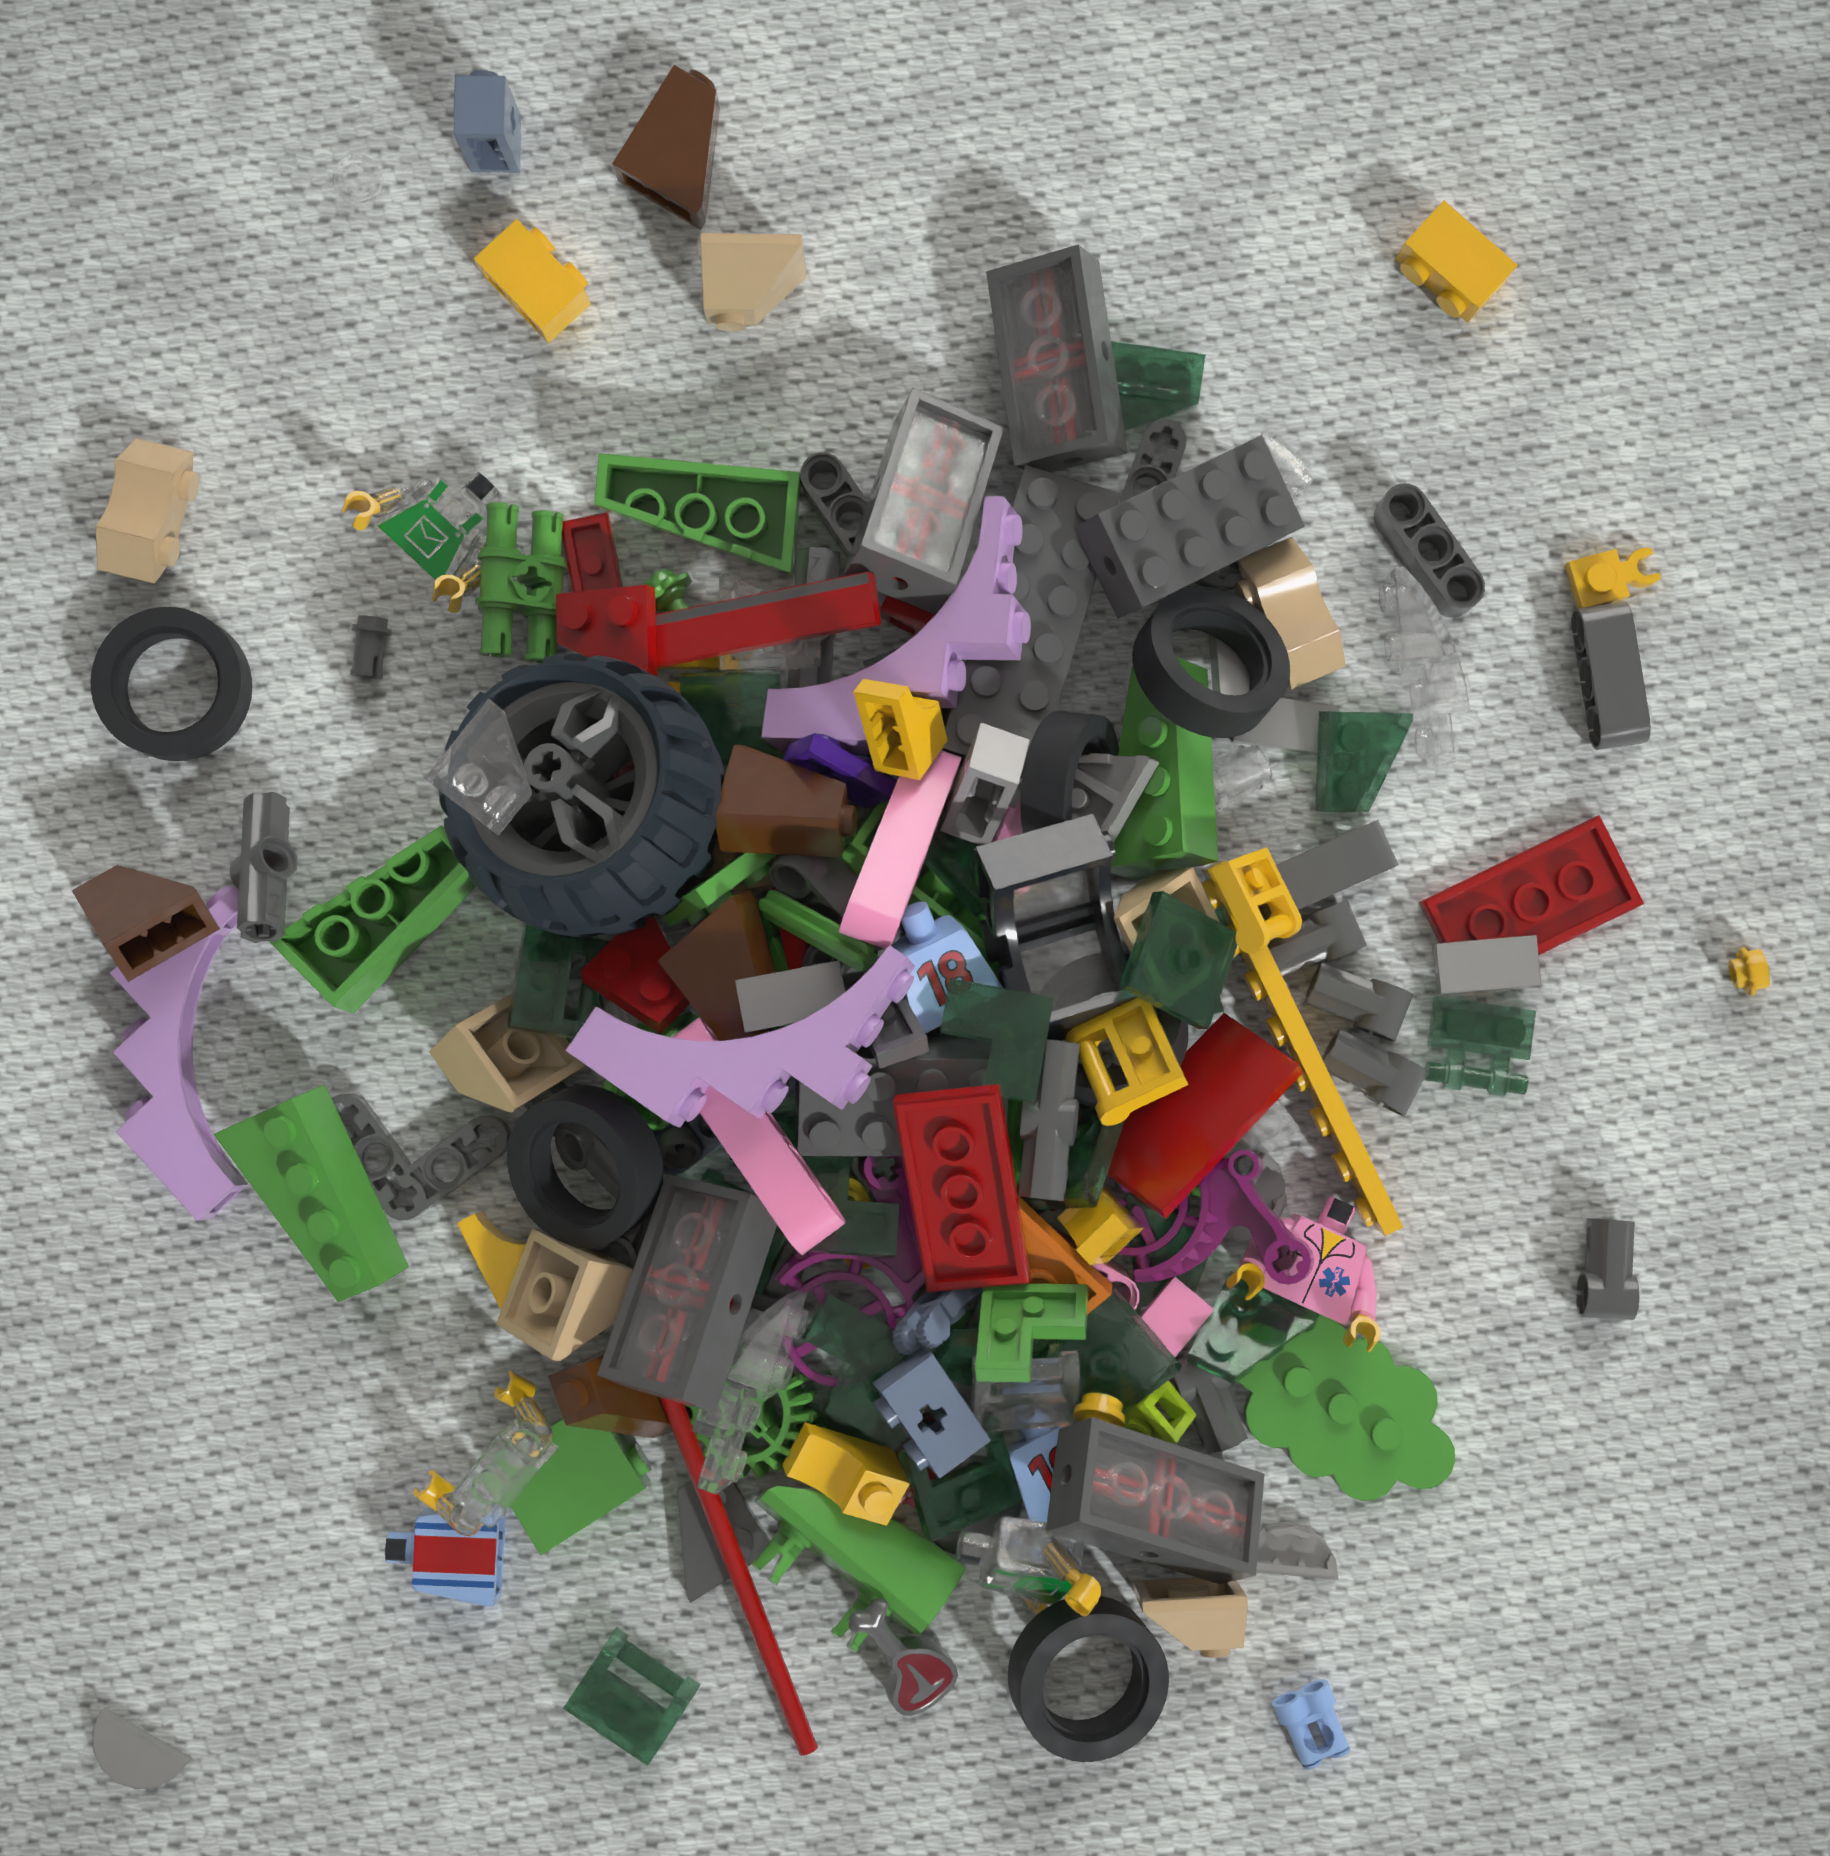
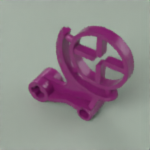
M1238 1150L1230 1158H1222L1199 1183L1201 1191L1199 1218L1188 1214L1190 1206V1195L1188 1194L1179 1205V1211L1174 1224L1159 1240L1154 1233L1142 1206H1134L1132 1213L1134 1218L1144 1227L1141 1233L1147 1246H1125L1118 1252V1254L1136 1255L1138 1269L1134 1270L1135 1282L1165 1280L1181 1275L1201 1264L1218 1248L1229 1230L1235 1226H1244L1251 1232L1264 1261L1266 1272L1273 1280L1287 1285L1298 1283L1309 1276L1314 1266V1255L1306 1242L1296 1238L1286 1228L1284 1222L1270 1209L1258 1192L1253 1180L1262 1174L1264 1168L1263 1161L1256 1152L1249 1150ZM1245 1156H1249L1254 1163L1253 1170L1248 1175H1243L1238 1168L1239 1161ZM1092 1161L1088 1163L1082 1172L1078 1185L1084 1182L1089 1186L1090 1180L1098 1168ZM1120 1184L1124 1192H1130ZM1118 1199L1120 1203L1126 1208L1128 1205L1127 1201L1124 1199ZM1183 1226L1194 1230L1189 1241L1176 1255L1159 1265L1150 1267L1148 1253L1157 1251L1169 1244L1178 1235ZM1285 1245H1288L1290 1252L1299 1250L1303 1260L1296 1264L1298 1273L1295 1275H1290L1288 1268L1280 1271L1276 1261L1283 1257L1281 1248Z
M860 1156L858 1160L860 1176L866 1182L883 1212L884 1219L879 1228L873 1231H843L830 1234L805 1254L801 1255L798 1251L794 1253L773 1276L782 1285L785 1286L787 1284L794 1291L785 1307L782 1318V1338L785 1349L795 1366L804 1375L818 1383L829 1386H848L859 1383L877 1372L889 1357L894 1345L892 1336L896 1327L895 1319L905 1317L906 1312L914 1304L912 1296L925 1282L902 1156H883L888 1159L894 1158L895 1165L889 1167L893 1174L887 1179L880 1174L873 1175L872 1168L878 1166L874 1160L877 1156ZM836 1258L851 1259L848 1271L835 1270L823 1272L809 1278L804 1283L796 1276L804 1268L823 1260ZM863 1262L876 1267L891 1280L898 1290L903 1304L892 1307L881 1289L872 1281L860 1275ZM833 1280L856 1282L868 1288L877 1297L875 1300L847 1315L844 1318V1323L847 1327L852 1328L881 1310L884 1312L886 1321L883 1344L877 1355L868 1365H865L848 1334L842 1333L839 1336V1341L856 1369L854 1373L841 1376L819 1373L800 1359L833 1338V1333L830 1329H823L796 1346H793L791 1338L793 1314L801 1299L810 1290L813 1292L827 1319L831 1323L838 1321V1315L821 1286L822 1283Z

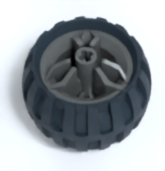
M580 654L553 655L544 657V663L532 666L519 665L502 674L503 680L486 693L479 692L466 707L470 711L463 719L458 730H452L445 747V754L447 756L445 773L439 774V802L442 810L448 816L444 819V829L454 855L467 870L474 885L490 901L512 917L538 929L571 937L590 938L601 933L619 935L643 928L647 924L646 919L657 914L667 915L676 909L681 903L680 897L692 887L697 879L703 881L713 864L711 854L716 840H718L715 813L722 798L721 786L725 777L720 754L712 741L709 730L688 701L665 681L634 664L607 656H591L587 658ZM633 758L635 768L614 779L613 775ZM554 816L555 821L540 834L539 824Z

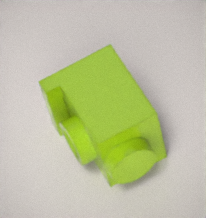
M1165 1375L1157 1379L1150 1388L1145 1386L1121 1402L1123 1404L1122 1413L1126 1418L1124 1428L1172 1444H1176L1197 1415ZM1157 1402L1171 1417L1170 1419L1166 1420L1154 1406Z

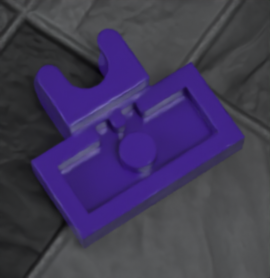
M813 733L789 744L784 760L846 783L848 800L864 809L889 800L897 783V780L889 775L876 772L871 760L854 756L842 749L836 739L824 734Z

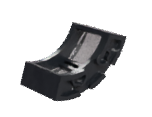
M1093 814L980 845L975 849L976 895L979 899L984 898L985 901L983 909L986 919L980 921L988 963L999 961L1000 966L997 969L998 981L1005 993L998 996L1019 1054L1033 1050L1035 1039L1064 1041L1066 1040L1067 1033L1074 1027L1142 995L1140 979L1136 971L1128 967L1117 924L1114 920L1115 914L1111 891V865L1116 857L1114 843L1107 831L1101 832Z

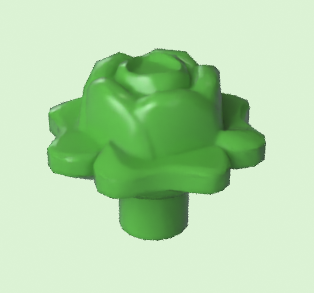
M670 569L660 570L643 584L655 588L656 611L669 612L689 608L683 600L686 588L692 582L687 572L675 575Z

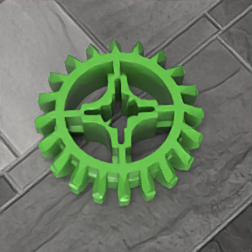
M741 1339L739 1340L730 1370L747 1369L765 1378L757 1385H750L741 1378L735 1380L728 1373L719 1401L724 1410L722 1423L719 1420L717 1411L712 1413L685 1405L692 1409L693 1414L689 1415L692 1425L696 1428L697 1432L695 1433L698 1441H702L706 1446L703 1450L706 1461L714 1455L719 1457L717 1472H725L733 1464L736 1478H744L751 1469L756 1478H762L767 1475L770 1467L777 1472L784 1469L782 1464L786 1457H789V1451L795 1440H797V1436L804 1423H812L817 1419L818 1413L813 1409L805 1407V1404L816 1398L817 1392L802 1390L801 1384L807 1381L809 1377L802 1372L797 1375L793 1373L791 1368L795 1364L789 1356L782 1361L779 1360L781 1351L778 1344L770 1345L764 1352L763 1343L752 1339L746 1347ZM776 1392H778L783 1406L782 1424L780 1423L782 1417L776 1412L773 1404ZM760 1394L753 1403L755 1410L750 1412L753 1415L747 1416L738 1422L745 1413L743 1406L748 1404L744 1401ZM740 1431H747L757 1439L763 1437L770 1445H747L733 1437Z

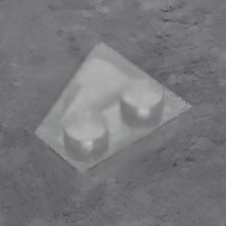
M490 699L486 701L424 778L498 836L532 795V790L506 714Z

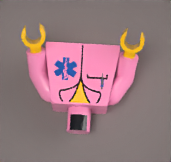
M1328 1196L1317 1222L1298 1214H1294L1291 1219L1280 1218L1286 1228L1296 1238L1306 1242L1313 1251L1314 1266L1308 1277L1298 1283L1289 1285L1273 1280L1265 1270L1264 1261L1252 1237L1241 1259L1240 1267L1227 1278L1226 1285L1230 1289L1240 1279L1248 1284L1249 1292L1245 1296L1246 1300H1250L1265 1288L1345 1326L1350 1319L1352 1324L1343 1337V1343L1347 1347L1352 1346L1356 1339V1333H1359L1366 1338L1368 1343L1366 1351L1370 1352L1381 1336V1330L1375 1322L1377 1292L1372 1260L1366 1254V1245L1345 1236L1356 1207L1332 1196ZM1285 1245L1281 1248L1283 1257L1277 1260L1276 1263L1280 1271L1288 1268L1290 1275H1295L1298 1273L1296 1264L1303 1260L1299 1250L1290 1252L1288 1245Z

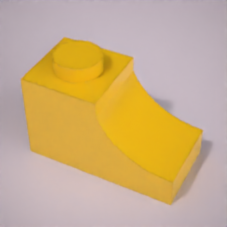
M862 679L853 693L875 771L920 780L948 741L939 702L913 697L909 686Z
M1084 1182L1078 1185L1062 1201L1066 1210L1057 1217L1077 1245L1076 1251L1089 1265L1108 1263L1144 1228L1103 1183H1093L1090 1187Z
M481 1211L457 1222V1225L501 1310L527 1241L517 1240L505 1235L490 1222L484 1211Z
M806 1422L789 1451V1457H786L782 1464L787 1477L799 1480L825 1494L840 1507L842 1513L885 1526L889 1523L910 1485L893 1449Z

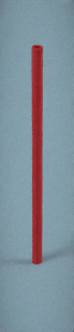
M659 1397L800 1756L808 1755L818 1748L817 1742L685 1405Z

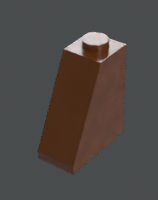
M673 65L612 163L618 182L699 230L703 228L707 218L720 112L715 85L708 77L699 71L691 69L688 73Z
M734 745L721 786L722 798L715 813L720 852L842 857L847 836L854 837L857 829V808L855 805L848 804L846 783L748 746Z
M116 865L71 890L127 982L220 929L194 886Z
M750 891L731 896L657 960L719 1041L753 1037L775 1031L779 1028L773 1027L745 1033L735 980L776 973L755 897Z
M606 1349L548 1376L566 1426L656 1438L672 1433L658 1396L630 1389L597 1375ZM685 1406L688 1415H692L691 1408Z

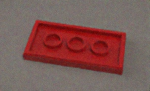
M1600 815L1442 890L1420 901L1419 904L1439 943L1536 935L1538 955H1541L1643 905L1644 902Z
M1223 1013L1186 1051L1180 1067L1188 1085L1130 1112L1124 1121L1116 1124L1088 1153L1093 1164L1165 1219L1302 1074L1299 1063L1226 1013Z
M1000 1084L895 1095L893 1108L927 1292L1030 1283L1031 1271Z

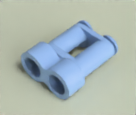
M1325 1679L1315 1680L1297 1691H1290L1277 1696L1272 1701V1707L1279 1724L1287 1727L1303 1769L1315 1768L1321 1764V1759L1329 1756L1333 1758L1342 1757L1350 1751L1333 1708L1336 1699L1329 1682ZM1314 1721H1317L1326 1744L1316 1747L1307 1725Z

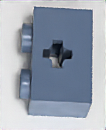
M476 70L469 75H455L453 135L471 172L520 173L521 114L506 77L499 76L497 73L488 70Z
M921 1347L919 1351L911 1354L872 1383L881 1396L873 1402L875 1407L890 1428H893L898 1423L910 1439L902 1446L920 1471L928 1466L941 1478L991 1441L934 1355L924 1347ZM926 1404L932 1409L930 1412L934 1419L928 1425L921 1421L923 1416L919 1411Z

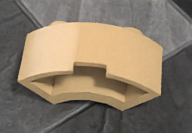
M136 438L115 459V475L111 496L103 516L95 526L97 570L155 584L166 566L174 567L180 553V541L178 538L188 501L191 502L195 499L199 488V475L197 472H193L194 452Z
M1292 537L1237 560L1243 577L1242 580L1235 583L1237 594L1263 613L1280 634L1290 660L1288 685L1291 690L1346 667L1340 629L1323 600L1316 581L1313 564Z

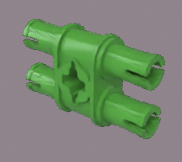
M508 503L486 504V546L481 548L477 555V559L481 561L479 597L475 598L478 610L482 611L481 648L479 649V654L482 656H489L491 654V657L496 658L512 657L513 613L518 612L523 613V616L528 618L525 661L532 663L536 660V663H544V657L556 655L557 652L556 594L563 593L564 571L568 570L565 558L561 557L564 515L556 512L553 516V511H533L531 513V555H523L516 549L519 506L511 504L507 508Z

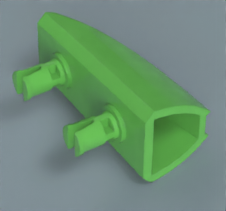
M775 1486L760 1493L754 1501L778 1522L777 1525L780 1528L758 1558L751 1563L759 1571L775 1556L779 1555V1559L767 1580L777 1586L788 1568L803 1549L815 1553L857 1589L858 1598L839 1623L830 1631L836 1638H841L850 1629L848 1620L853 1612L865 1610L874 1599L885 1598L889 1606L885 1617H890L908 1633H922L941 1610L966 1570L964 1566L938 1546L899 1522L890 1519L887 1526L844 1514L834 1501L818 1491ZM853 1632L846 1647L857 1653L859 1646L869 1634Z

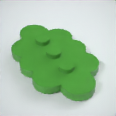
M1307 1313L1296 1318L1284 1334L1275 1328L1263 1324L1250 1325L1239 1330L1230 1340L1226 1352L1227 1366L1232 1376L1246 1389L1250 1390L1244 1405V1421L1249 1432L1264 1445L1272 1448H1287L1292 1463L1304 1474L1312 1477L1332 1475L1336 1485L1349 1497L1360 1501H1369L1386 1495L1397 1480L1417 1489H1431L1442 1484L1452 1473L1455 1464V1448L1450 1437L1438 1426L1431 1423L1438 1406L1437 1390L1432 1380L1419 1369L1408 1365H1394L1388 1348L1380 1341L1377 1342L1370 1352L1366 1351L1368 1343L1364 1336L1356 1337L1352 1346L1347 1347L1343 1343V1337L1346 1332L1345 1328L1340 1323L1319 1313Z

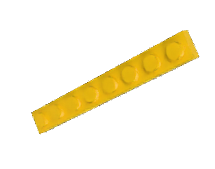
M1226 861L1213 863L1201 869L1205 877V881L1201 882L1213 909L1220 908L1228 925L1223 929L1235 954H1242L1250 970L1243 974L1245 982L1256 1001L1264 999L1272 1016L1266 1019L1265 1022L1277 1046L1280 1047L1286 1044L1292 1059L1300 1064L1302 1074L1294 1083L1300 1092L1308 1090L1316 1106L1309 1110L1310 1116L1322 1137L1330 1135L1336 1147L1337 1153L1331 1155V1158L1342 1180L1345 1183L1352 1180L1359 1195V1198L1353 1200V1204L1366 1228L1374 1225L1376 1230L1387 1236L1403 1228L1401 1220L1268 946L1252 954L1245 953L1238 947L1235 936L1239 926L1230 908L1220 901L1215 890L1216 879L1211 871Z

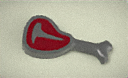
M885 1598L874 1599L865 1610H858L850 1615L848 1626L852 1632L869 1634L884 1652V1658L890 1666L885 1683V1691L888 1700L895 1710L904 1716L922 1713L934 1706L953 1688L958 1678L956 1665L942 1647L929 1639L914 1636L899 1638L885 1621V1615L889 1606Z

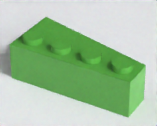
M1176 656L1186 672L1208 688V670ZM1132 667L1118 756L1136 757V755H1144L1157 760L1159 764L1114 841L1116 857L1112 861L1111 873L1133 880L1148 878L1158 870L1197 867L1218 862L1211 737L1190 732L1173 723L1159 712L1142 691Z

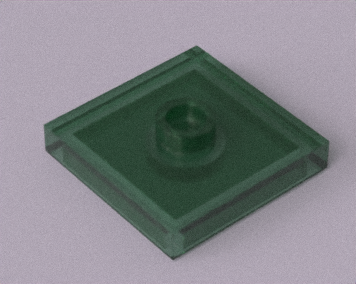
M781 671L680 674V695L694 708L708 728L712 741L720 754L725 773L734 745H745L784 760V752H779L761 737L768 689H781Z
M1164 891L1152 892L1119 987L1197 1029H1209L1238 946L1235 939L1236 932Z
M1116 1287L1112 1289L1111 1296L1087 1315L1086 1340L1058 1339L1039 1354L1079 1403H1081L1082 1396L1087 1393L1107 1394L1121 1401L1123 1404V1414L1180 1373L1182 1367L1179 1361Z

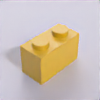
M1445 200L1407 239L1395 258L1401 264V272L1410 282L1418 286L1424 284L1437 296V303L1445 313L1454 318L1460 316L1467 323L1501 288L1518 266Z
M516 219L473 259L485 279L549 344L591 305L584 289L588 282L571 262L568 261L562 266L551 254L555 250L554 246L537 227L528 231Z

